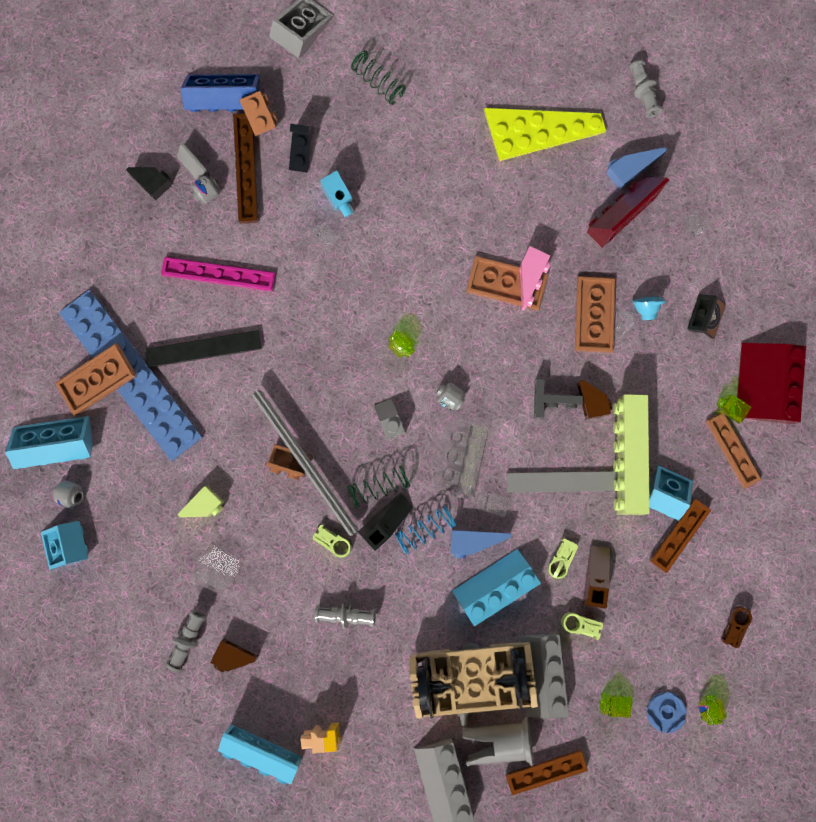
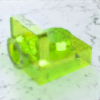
M732 394L719 399L717 402L718 408L715 412L718 414L723 413L739 424L743 422L751 407Z
M601 693L600 713L610 717L631 718L632 697Z

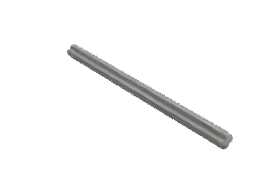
M261 390L255 391L252 397L350 536L355 534L358 528L263 392Z

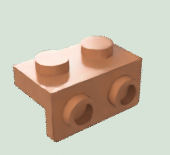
M258 91L240 99V103L255 136L277 127L275 123L278 120L274 111L270 112L268 108L270 101L266 93L262 94L261 91Z
M274 444L269 461L265 465L270 467L269 471L277 474L284 471L288 473L287 477L299 480V477L305 478V471L288 448Z

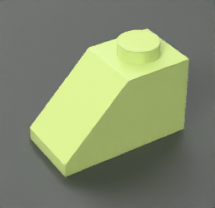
M204 486L177 515L179 517L217 516L223 510L222 505L225 502L209 487Z

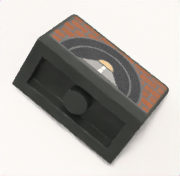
M699 294L687 329L692 332L704 333L709 338L714 339L726 304L715 295Z

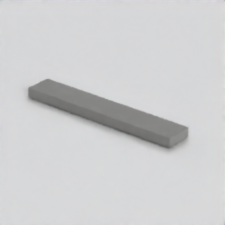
M617 472L506 473L507 493L614 491V480L617 479Z

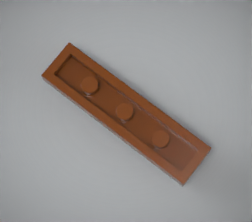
M693 499L690 507L681 519L676 522L649 562L664 573H668L711 512V509L697 499Z
M580 749L506 773L505 775L513 796L587 772L588 769Z

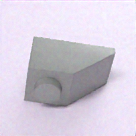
M392 399L374 405L387 441L405 435Z

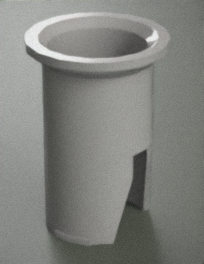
M524 717L521 723L463 727V738L494 743V747L468 755L467 766L526 761L530 766L534 765L528 717Z

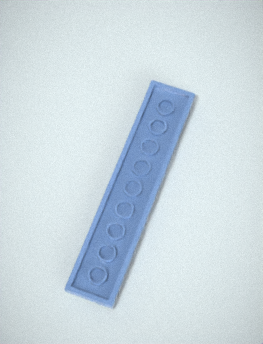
M90 290L59 312L93 358L115 343L120 345L137 377L117 390L171 461H174L203 438Z

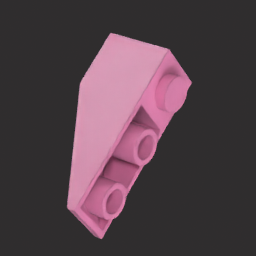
M529 246L519 268L522 310H525L527 306L531 307L535 296L532 294L535 289L539 290L543 281L540 277L543 272L547 273L551 264L548 262L550 255Z

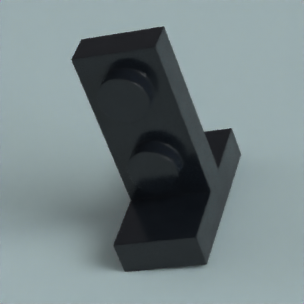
M290 124L292 139L289 170L308 173L311 138L314 135L315 127Z

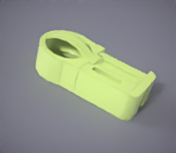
M320 525L318 532L313 535V539L331 551L335 556L340 558L347 557L352 551V545L349 540L336 535L327 528L324 529L325 525ZM338 541H345L347 543L348 549L346 548L344 551L346 554L339 555L336 553L335 546H338Z
M561 539L563 543H561L556 557L553 556L548 564V573L556 579L566 576L578 549L577 544L567 539ZM556 561H560L553 575L551 573V565ZM564 565V572L560 576H558L562 566Z
M573 612L565 613L561 619V625L564 630L579 635L581 633L591 637L595 636L594 639L596 640L600 639L601 634L599 630L603 629V623ZM569 616H575L578 619V622L575 623L576 627L572 630L566 627Z

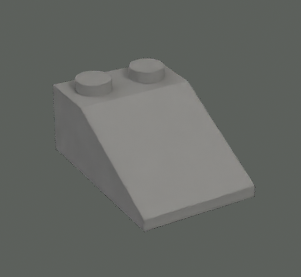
M297 0L273 19L269 37L300 58L307 52L334 15L313 0Z

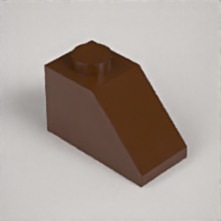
M585 380L577 383L579 394L583 396L582 407L585 420L611 414L613 409L612 402L605 393Z
M223 639L220 641L210 663L214 665L216 670L228 672L255 662L259 656Z

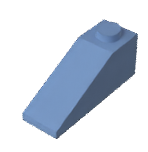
M664 147L625 155L619 160L615 158L609 163V169L606 174L621 190L663 157L667 149Z
M451 530L450 554H454V558L466 559V555H472L511 538V534Z

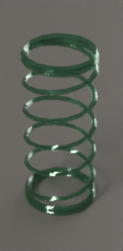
M366 50L361 51L354 58L351 64V70L356 71V74L358 76L363 75V80L365 82L370 81L371 88L378 87V94H385V101H388L390 105L395 104L396 102L392 101L393 97L401 88L402 90L398 93V95L402 97L406 91V86L404 84L399 85L392 92V94L389 97V100H387L386 95L389 88L392 89L396 85L398 79L396 78L391 82L386 92L379 93V88L382 81L385 82L389 78L391 73H386L384 77L381 79L379 85L373 87L372 80L375 74L376 76L380 74V72L383 69V65L377 68V70L374 72L370 80H365L364 77L368 67L374 61V63L369 68L371 69L374 66L376 59H373L367 65L364 73L358 74L357 70L359 69L358 66L360 62L365 64L369 56V53ZM360 58L356 68H354L355 63Z
M399 465V469L405 484L396 469L392 468L393 477L395 478L396 473L405 489L411 487L403 465ZM383 471V473H382V474H383V480L385 481V476H386V478H387V480L389 481L391 487H392L393 490L397 493V492H398L397 484H395V487H396V489H395L394 486H393V484L391 483L389 477H388L387 474ZM373 475L374 485L376 484V480L384 495L388 496V489L386 488L385 493L375 475ZM363 479L364 488L366 489L367 485L374 499L378 500V492L376 491L375 497L367 481ZM356 483L353 486L351 484L348 485L356 508L360 507L359 501L355 496L356 489L366 504L369 503L368 496L366 495V502Z

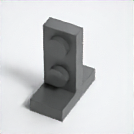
M536 379L534 419L544 418V404H547L546 408H558V405H566V409H577V406L583 404V396L544 395L545 379Z

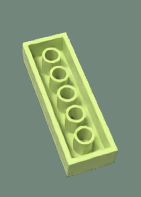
M623 395L613 404V413L616 414V422L613 424V432L616 433V441L613 444L616 460H614L613 469L614 472H617V479L614 480V491H617V499H614V510L617 511V515L649 514L648 395Z

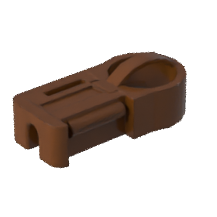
M736 606L731 610L728 618L729 623L723 635L724 639L721 638L723 643L729 644L734 648L740 647L748 626L752 622L751 612L742 606ZM745 610L747 612V619L745 622L739 623L734 618L736 612L742 613Z

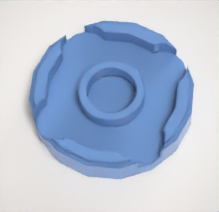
M660 692L654 695L648 702L646 709L647 718L650 724L658 731L673 733L684 725L687 710L684 702L677 695L670 692Z

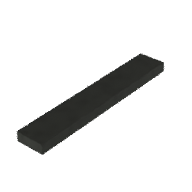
M259 330L146 348L148 367L152 368L261 350L262 347Z

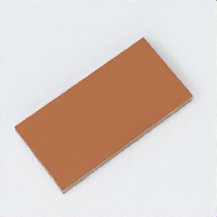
M475 256L466 292L521 306L520 267ZM542 273L540 277L543 281L539 290L535 289L532 294L535 296L531 307L527 306L526 308L539 311L548 278L546 273Z
M577 277L575 351L613 353L616 278Z
M115 343L55 384L73 416H76L136 378L137 375L120 345Z

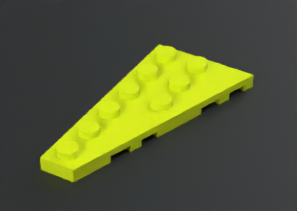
M484 108L499 161L606 132L601 113Z

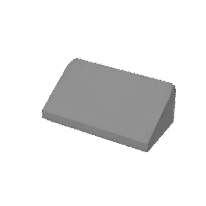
M181 143L177 158L196 180L204 175L209 177L210 174L205 166L184 143Z

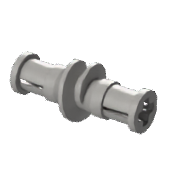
M638 60L629 66V71L633 73L634 82L637 86L634 95L638 99L641 98L646 109V117L652 118L662 112V107L657 102V90L654 88L657 82L656 80H650L645 69V61Z
M342 603L341 608H328L317 605L315 609V622H340L344 629H347L350 623L374 627L376 610L352 609L351 604L346 609L345 603Z
M190 610V617L186 625H184L182 631H178L180 638L173 637L172 639L176 645L170 660L165 663V666L172 671L181 672L183 669L182 664L189 654V649L198 646L199 642L195 637L199 632L202 621L206 620V616L198 611Z

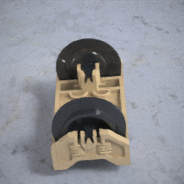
M530 642L491 644L490 647L456 651H451V649L432 650L410 655V678L413 681L411 687L413 691L412 696H414L413 705L416 719L423 717L434 718V716L513 708L522 710L524 707H538ZM511 649H512V654H513V663H514V672H515V673H513L512 658H511ZM515 649L525 653L526 665H524L523 656H517ZM424 660V666H419L418 663ZM515 685H516V688H517V696H518V698H516Z

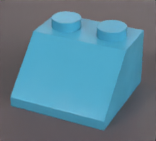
M657 465L649 484V508L679 521L690 507L693 481Z
M80 521L57 525L41 532L49 570L88 559V548L84 543V530L80 526Z

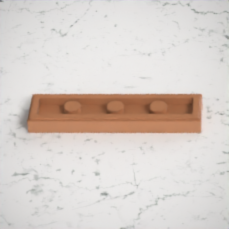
M722 412L707 420V425L743 488L745 489L762 480L725 413Z

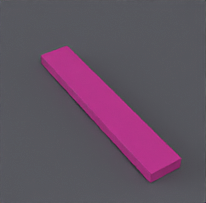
M164 257L161 275L273 292L276 273Z

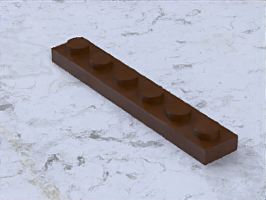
M245 113L233 114L239 224L258 223L254 132Z

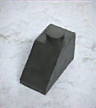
M128 167L126 169L130 176L155 201L172 186L168 181L170 177L163 170L159 172L155 167Z

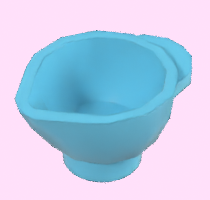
M644 297L632 300V303L637 312L641 314L642 320H653L657 318V312L660 310L661 305L666 303V299L661 297Z

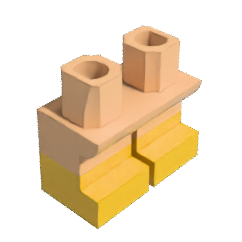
M331 723L328 730H322L319 725H315L313 730H305L304 735H301V748H312V753L336 752L341 744L339 723Z

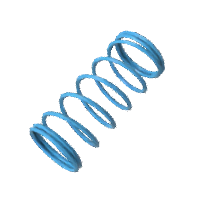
M446 505L442 506V509L445 512V514H447L450 523L445 518V516L438 509H436V515L438 519L439 512L451 528H455V526H457ZM427 514L428 523L430 524V518L433 521V523L437 526V528L441 531V533L444 534L445 532L443 526L441 525L440 528L434 521V519ZM418 520L417 522L419 528L421 529V523L422 526L429 533V535L433 539H435L434 531L432 530L431 534L430 531L426 528V526L422 523V521ZM409 525L408 528L410 533L412 534V529L418 536V538L422 541V543L426 544L425 536L423 535V541L419 534L415 531V529L411 525ZM399 530V533H395L406 555L409 554V551L402 541L403 536L414 549H417L415 540L414 546L402 530Z

